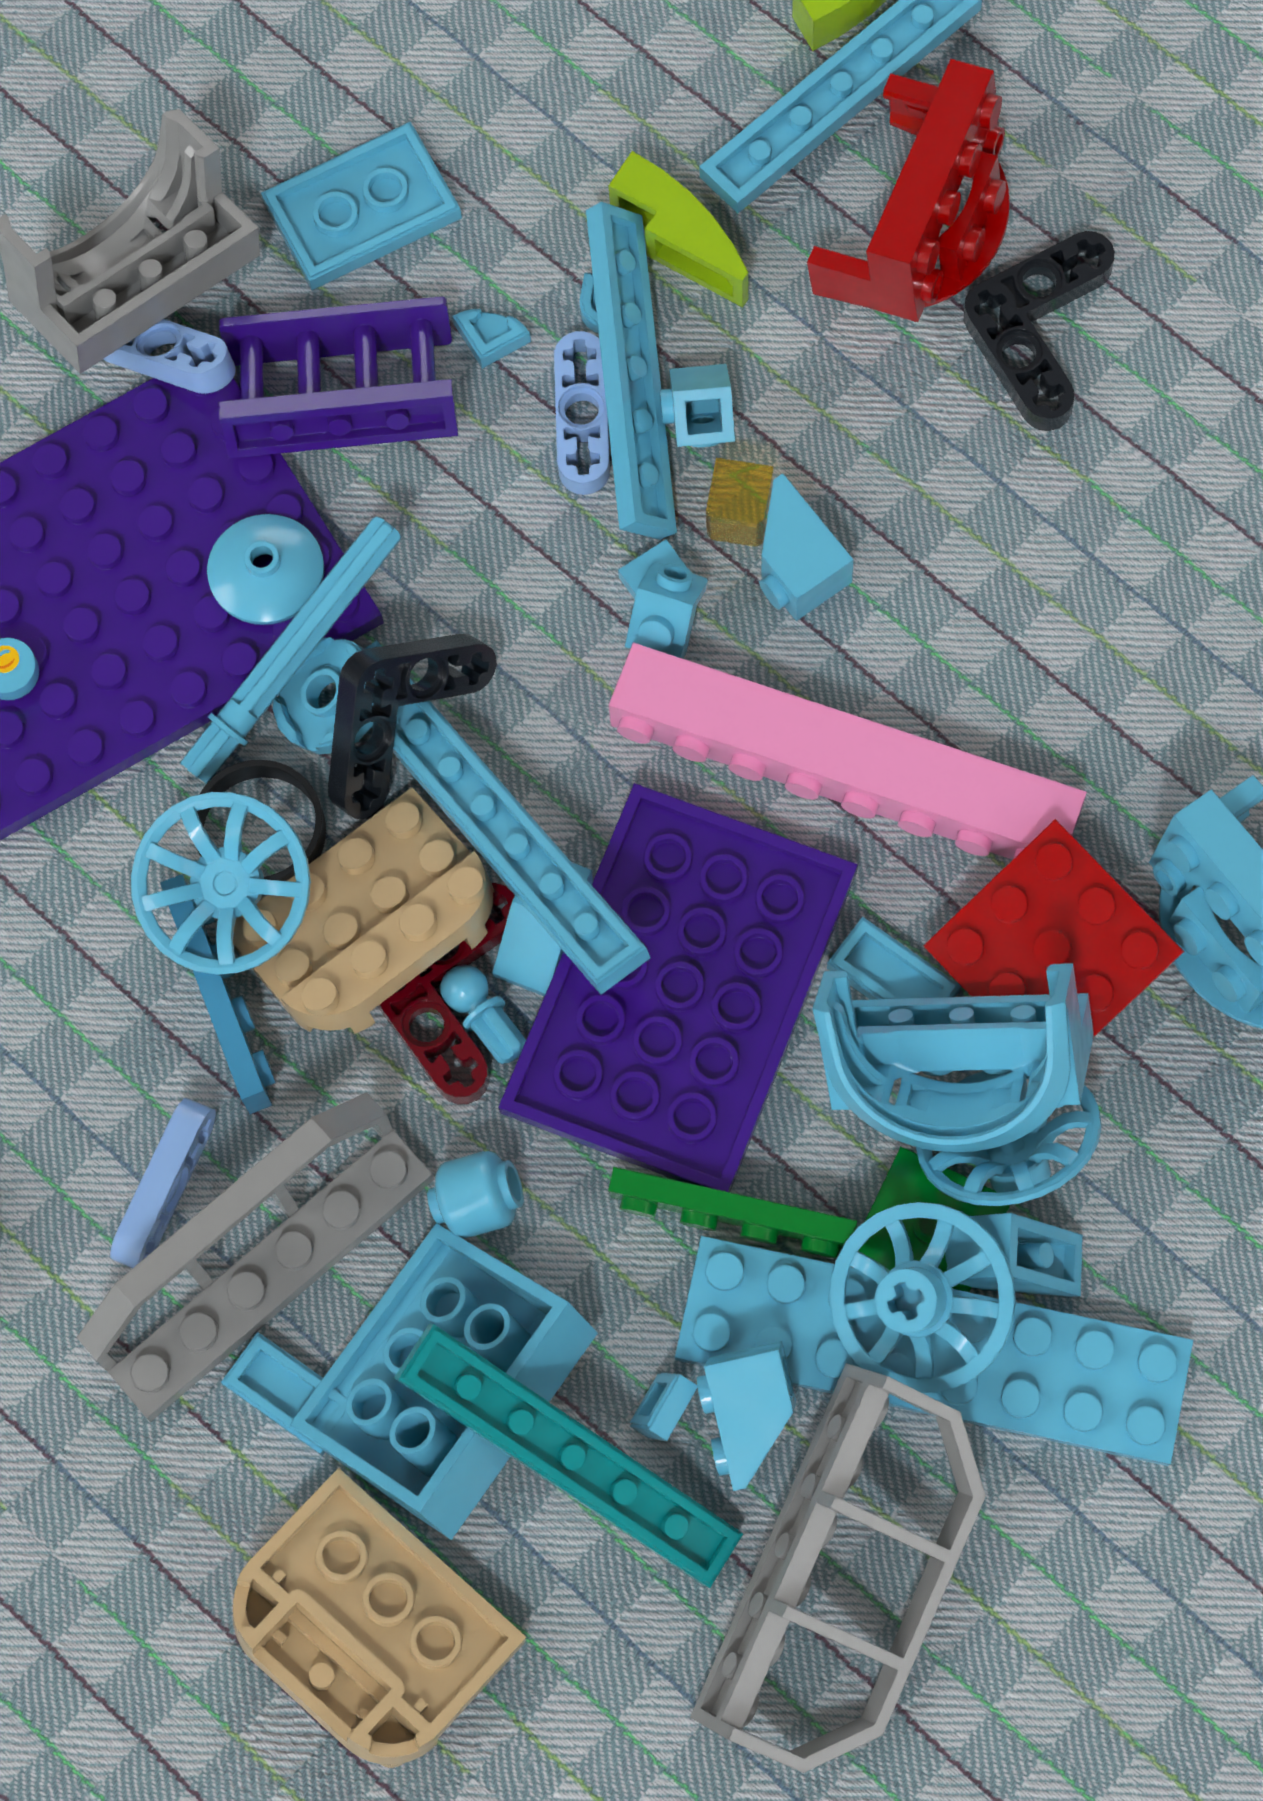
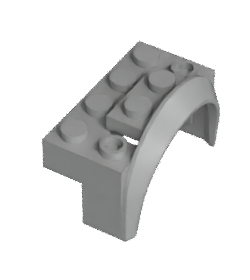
M180 109L166 111L162 114L157 151L145 176L130 196L109 217L82 237L59 249L49 251L45 248L36 254L11 228L9 217L6 214L0 217V253L4 266L8 298L10 303L81 374L260 256L259 227L222 192L220 148ZM157 219L168 229L166 232L162 233L154 225Z

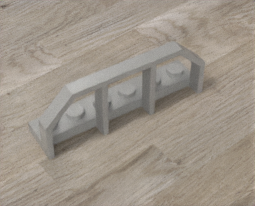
M367 1092L315 1115L119 1279L81 1330L77 1339L111 1375L142 1414L152 1422L435 1180L433 1174L397 1135L390 1124L387 1114ZM372 1127L382 1139L299 1209L285 1184L328 1147ZM271 1196L274 1202L287 1215L288 1219L213 1282L196 1259ZM186 1269L203 1291L117 1363L109 1354V1351L137 1311L145 1302Z
M845 1364L690 1718L734 1743L802 1773L883 1736L986 1497L960 1411L889 1376ZM889 1394L934 1415L939 1426L958 1494L936 1544L843 1500L847 1489L856 1482L862 1471V1455L873 1430L882 1423L887 1414ZM837 1513L930 1556L890 1651L796 1609L809 1592L811 1571L821 1548L831 1540L835 1533ZM790 1621L884 1664L860 1718L795 1749L787 1750L742 1730L743 1727L750 1723L757 1711L759 1703L758 1692L769 1667L774 1665L782 1654L785 1645L784 1633Z

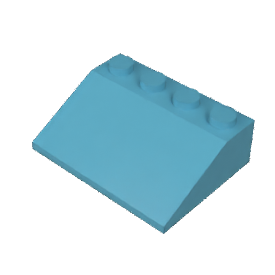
M436 1223L289 1426L408 1512L452 1540L511 1456L394 1379L428 1324L436 1325L548 1402H550L598 1333L568 1301ZM337 1387L341 1390L340 1394L347 1398L346 1412L329 1436L324 1434L325 1425L339 1406L328 1395L332 1389L335 1390Z

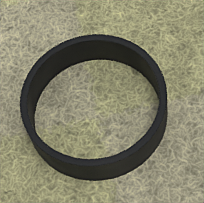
M271 760L243 761L229 766L216 774L200 792V794L225 792L242 781L254 778H274L294 785L309 798L315 810V829L311 842L305 850L308 864L321 856L326 839L325 816L315 790L306 778L293 768ZM211 808L197 811L203 827ZM292 864L276 874L264 876V879L287 881L295 876L294 865Z

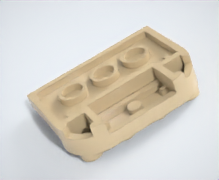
M411 787L309 864L311 878L310 896L303 922L292 940L276 956L262 965L252 968V970L296 1023L305 1030L311 1032L315 1028L330 1031L351 1027L354 1034L359 1033L375 1024L370 1011L463 940L471 949L483 940L488 933L485 923L492 909L493 892H495L493 885L476 852L471 853ZM295 876L287 881L296 882ZM267 895L257 903V906L264 917L280 931L289 916L294 897ZM243 916L236 919L233 945L241 957L253 953L267 944Z
M340 1468L321 1485L249 1560L237 1579L233 1598V1626L238 1642L246 1655L349 1751L364 1760L387 1768L399 1767L429 1752L438 1743V1738L526 1641V1636Z

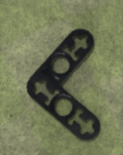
M1084 231L1077 233L977 284L969 291L965 298L963 321L966 329L1022 417L1030 426L1038 430L1052 431L1068 422L1072 414L1075 392L1071 382L1032 322L1101 287L1108 281L1112 273L1115 250L1112 243L1104 235L1097 232ZM1084 253L1089 259L1098 256L1097 268L1092 269L1088 263L1076 266L1079 254ZM1071 270L1069 283H1067L1064 273ZM1044 275L1053 282L1055 289L1047 296L1035 297L1024 289L1023 282L1029 276ZM986 303L991 309L1000 306L998 320L1004 331L997 338L998 326L992 316L988 313L979 316L980 304ZM1015 344L1024 345L1033 352L1035 359L1028 366L1022 368L1013 367L1004 360L1002 353L1009 346ZM1040 374L1039 386L1045 396L1049 399L1056 396L1059 397L1057 409L1051 410L1047 404L1036 406L1039 391L1033 380Z
M455 634L363 649L355 652L348 658L342 667L338 685L328 781V797L332 804L355 819H366L379 811L386 801L389 791L398 706L480 691L490 682L495 673L497 663L493 649L470 634ZM427 658L428 668L426 674L419 682L411 685L410 674L413 667L420 660ZM449 663L454 665L455 667L462 666L461 672L456 668L450 666ZM373 722L374 729L369 741L363 746L355 748V737L359 729L365 724Z

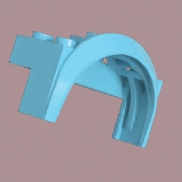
M1252 775L1221 798L1211 789L1176 813L1171 819L1149 863L1153 867L1156 881L1161 886L1159 895L1160 926L1185 951L1174 962L1178 971L1197 994L1217 1010L1239 1022L1263 1029V849L1241 824L1249 817V809L1263 800V786ZM1214 913L1221 919H1230L1244 935L1247 951L1256 962L1247 957L1231 942L1221 929Z
M1073 963L1051 964L1047 967L1049 994L852 1000L847 972L824 971L812 1010L821 1046L831 1109L851 1110L872 1128L890 1138L911 1146L942 1152H973L992 1149L1020 1139L1040 1126L1056 1108L1065 1105H1080L1094 1033L1089 994H1077ZM983 1070L992 1075H1006L981 1082L951 1083L925 1078L913 1073L922 1071L929 1076H942L952 1071ZM1026 1076L1029 1077L1028 1087L1026 1082ZM901 1078L895 1105L889 1102L895 1080Z

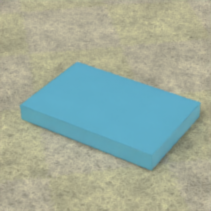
M411 121L261 192L265 207L311 290L462 219L458 203Z

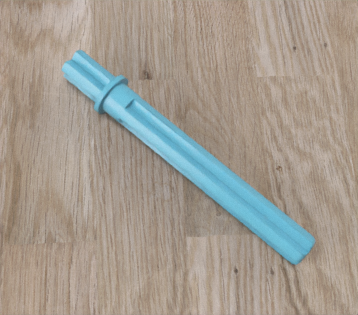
M377 516L371 519L217 716L213 713L208 716L212 722L179 762L189 772L207 784L239 744L247 745L248 741L245 739V736L399 543L401 535L391 524Z

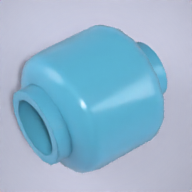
M482 1151L442 1163L436 1172L435 1187L428 1189L427 1192L429 1209L437 1224L445 1223L448 1229L460 1238H470L510 1226L515 1218L516 1209L522 1207L524 1203L521 1180L514 1164L510 1160L503 1161L492 1151Z

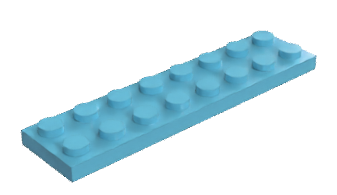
M701 1236L675 1360L704 1366L708 1358L782 1341L792 1385L833 1394L845 1364L860 1367L843 1347L833 1323L830 1308V1281L835 1264ZM850 1267L845 1287V1304L875 1299L878 1287L876 1281L858 1269ZM953 1289L954 1296L999 1302L998 1298ZM1016 1302L1013 1325L1006 1344L990 1366L976 1378L957 1388L923 1394L960 1411L965 1423L1169 1466L1172 1461L1193 1340ZM951 1313L949 1321L957 1326L977 1349L981 1351L989 1340L997 1319L978 1315ZM878 1314L849 1320L857 1340L866 1352L869 1353L881 1338L886 1325L881 1321ZM936 1333L929 1335L934 1360L933 1377L952 1373L967 1364L957 1350ZM902 1335L893 1351L881 1365L896 1373L916 1377L914 1346L909 1336ZM891 1394L888 1396L889 1406L932 1415Z

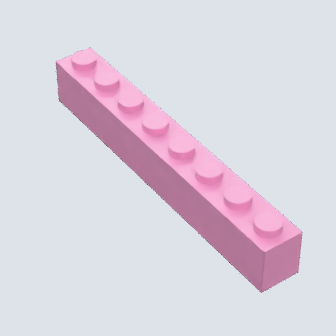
M634 642L609 703L611 726L617 728V732L631 741L647 744L654 740L672 746L673 751L685 759L705 762L708 758L729 765V770L742 778L760 781L762 777L785 784V788L796 796L811 800L822 796L840 802L844 810L862 818H874L875 815L898 821V826L910 834L920 837H931L932 833L955 840V845L958 848L977 856H988L991 852L1013 860L1055 819L1073 836L1087 793L1086 791Z

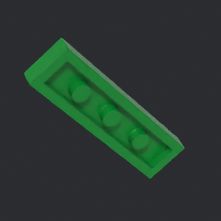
M613 1167L608 1188L612 1198L621 1200L619 1210L655 1218L657 1208L681 1213L679 1223L708 1231H716L717 1222L742 1227L740 1237L765 1244L776 1245L778 1235L803 1240L801 1245L802 1251L829 1258H837L839 1249L843 1248L845 1242L857 1229L856 1220Z

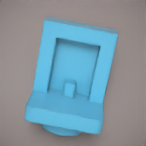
M653 563L637 587L625 647L631 649L634 642L683 659L687 652L697 604L706 591L707 578L693 574L682 565Z

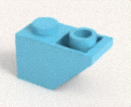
M782 1341L709 1357L704 1365L706 1375L697 1377L698 1393L705 1414L715 1412L720 1437L711 1439L716 1469L719 1476L729 1474L733 1491L746 1489L793 1414L797 1403Z

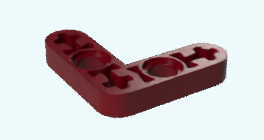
M492 883L495 891L493 892L492 905L497 907L503 903L505 904L501 909L504 920L495 924L488 918L485 923L488 933L476 947L471 949L463 940L460 943L458 952L452 958L446 961L437 960L426 969L429 972L427 975L420 977L419 974L408 982L403 990L395 992L377 1006L439 1093L447 1101L458 1105L470 1104L482 1097L490 1083L489 1070L482 1053L436 992L435 988L441 984L444 975L451 968L458 965H469L501 943L514 894L506 886L498 883ZM430 1012L439 1015L444 1021V1029L436 1040L421 1042L411 1035L410 1026L418 1015ZM455 1039L460 1041V1044L451 1046ZM450 1046L454 1057L462 1067L467 1068L473 1064L476 1066L471 1072L474 1082L468 1087H464L459 1081L451 1085L447 1083L452 1078L449 1065L441 1054ZM439 1055L433 1063L428 1060V1058Z

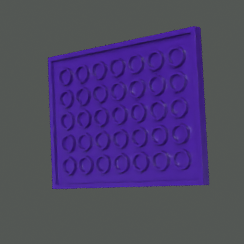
M152 378L0 462V639L14 638L24 642L33 652L39 665L38 680L28 694L15 700L0 699V841L209 723L211 720L208 716L211 713L217 716L293 618L270 625L251 624L233 617L218 604L209 586L207 565L214 544L229 527L240 520L261 514L280 515L297 521L311 532L320 546L324 560L323 580L344 555L281 454L228 459L219 419V402L241 400V390L234 378L224 388L206 394L196 393ZM268 554L261 555L254 559L253 565L259 568L266 567L272 562L273 557ZM365 587L361 589L324 638L331 637L334 640L346 639L353 641L384 623L381 612Z

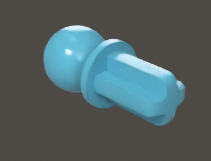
M458 965L451 968L444 975L440 985L441 997L445 1004L456 1012L469 1014L463 1021V1028L467 1032L474 1031L498 1063H510L517 1059L522 1052L526 1039L504 1012L505 1001L501 996L487 999L488 982L485 975L478 968L471 965Z

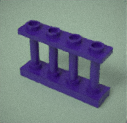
M443 296L226 317L219 320L221 339L225 342L234 365H240L241 400L219 402V419L228 459L458 436V421L452 379L436 380L434 346L452 343L447 299ZM411 349L413 383L378 386L377 352ZM354 354L355 388L321 392L320 358ZM297 360L298 394L264 397L263 363Z

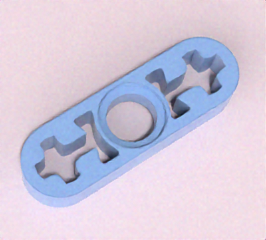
M165 319L104 358L109 363L201 394L212 393L224 388L235 375L234 362L222 339ZM175 344L173 349L165 354L150 356L152 351L162 345Z
M575 331L562 337L554 350L557 465L559 478L566 489L576 494L588 495L603 488L610 476L609 426L599 338L589 332ZM577 352H586L588 359L586 362L587 383H576L573 361ZM588 401L597 407L598 415L592 422L579 425L571 422L566 417V411L575 402ZM577 442H588L589 458L592 464L589 468V474H578L577 467L575 466L578 463Z
M184 1098L178 1104L115 1234L110 1251V1258L112 1260L134 1268L158 1247L210 1137L216 1117L215 1109L188 1098Z

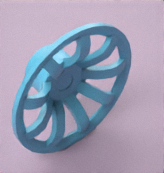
M209 792L191 796L173 805L159 816L141 840L134 857L131 872V897L136 916L146 936L159 951L186 968L196 972L220 975L240 973L258 967L276 956L292 940L303 922L309 903L311 884L308 858L301 840L291 825L272 807L261 801L233 792ZM212 807H231L225 829L224 847L218 848L210 839L199 819L198 810ZM247 812L263 819L277 832L259 844L249 854L242 852L241 843ZM181 819L188 835L202 855L198 861L186 858L158 845V842L168 829ZM287 846L293 861L296 882L264 879L260 869L262 864L273 854ZM152 859L166 867L191 876L190 885L148 895L147 875L150 860ZM262 895L294 897L289 916L280 931L259 910L257 903ZM194 900L198 907L182 923L171 940L160 928L152 910ZM243 916L267 944L253 953L235 958L233 945L234 926L237 917ZM212 917L218 919L216 934L218 960L203 958L185 950L193 936Z
M981 1071L964 1078L958 1083L981 1082L1006 1074L992 1075ZM1084 1085L1080 1103L1083 1111L1063 1113L1048 1123L1046 1119L1040 1126L1020 1139L992 1149L973 1152H940L933 1157L932 1150L916 1147L919 1164L927 1179L939 1191L958 1201L974 1205L1003 1206L1036 1199L1063 1186L1076 1176L1091 1159L1099 1143L1102 1129L1099 1107L1092 1092ZM1086 1128L1083 1142L1077 1153L1067 1146L1053 1143L1057 1136L1068 1129ZM1049 1160H1055L1065 1166L1050 1177L1051 1168ZM958 1163H971L976 1166L968 1176L964 1187L951 1181L942 1171ZM988 1179L997 1193L981 1192Z
M925 1202L896 1205L876 1213L861 1224L845 1242L836 1259L830 1281V1308L834 1327L843 1347L861 1368L889 1376L921 1393H937L957 1388L976 1378L994 1362L1005 1346L1013 1325L1016 1296L1014 1278L1008 1260L996 1239L979 1222L962 1211L942 1204ZM911 1218L937 1219L936 1229L927 1251L920 1261L914 1260L910 1239L902 1220ZM955 1226L969 1235L982 1248V1251L963 1263L942 1272L938 1266L949 1245ZM883 1227H886L895 1252V1268L891 1270L871 1257L859 1252V1249L865 1242ZM992 1265L998 1283L999 1302L954 1296L952 1287ZM850 1266L876 1281L878 1287L875 1299L845 1304V1287ZM951 1313L978 1315L997 1319L992 1334L981 1351L977 1349L957 1326L949 1321ZM878 1314L881 1321L886 1325V1329L876 1345L867 1353L857 1340L849 1320ZM936 1333L957 1350L967 1364L952 1373L933 1377L934 1360L929 1335ZM902 1335L909 1336L914 1346L916 1377L896 1373L881 1365L893 1351Z

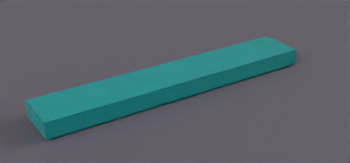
M428 1324L394 1379L705 1587L711 1588L743 1535L741 1531L434 1324Z

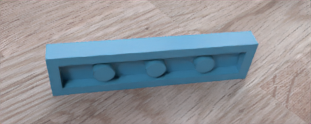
M183 874L160 882L163 891L188 885ZM194 900L169 905L177 930L198 907ZM213 917L193 936L185 949L186 951L203 958L218 960L217 944H211L205 925L215 922ZM193 970L243 1104L249 1114L273 1106L266 1087L276 1084L272 1069L263 1049L255 1053L252 1052L245 1034L256 1029L243 995L232 999L225 981L226 978L234 976L235 973L216 975Z

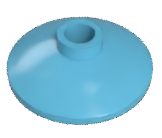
M261 514L238 521L218 538L208 559L207 576L214 598L227 613L247 623L270 625L284 622L296 616L322 583L324 560L317 540L302 524L285 516ZM268 554L273 557L272 562L266 567L259 568L253 565L254 559L261 555Z

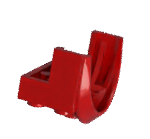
M950 59L939 86L890 74L883 89V98L888 99L890 104L889 123L894 127L916 135V139L866 250L867 261L821 247H813L807 261V267L814 295L867 307L919 322L925 307L947 300L965 289L982 274L995 257L1007 230L1010 210L1007 180L998 161L1005 137V129L999 127L998 121L1002 107V97L996 95L994 70ZM964 176L972 178L973 182L968 200L955 220L961 201V193L958 192ZM943 225L950 226L943 234L939 236ZM938 255L940 260V269L935 268Z

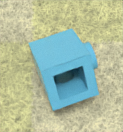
M727 364L669 369L671 389H660L663 424L674 423L677 447H711L719 443L735 442L732 393Z

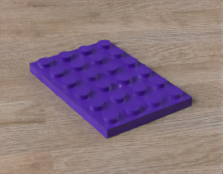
M634 783L594 877L592 886L645 945L650 959L603 994H600L563 951L499 1104V1112L676 1181L731 1192L857 874L858 864Z

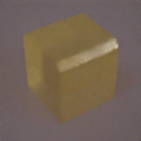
M716 457L706 507V530L711 540L754 547L764 543L774 480V466Z

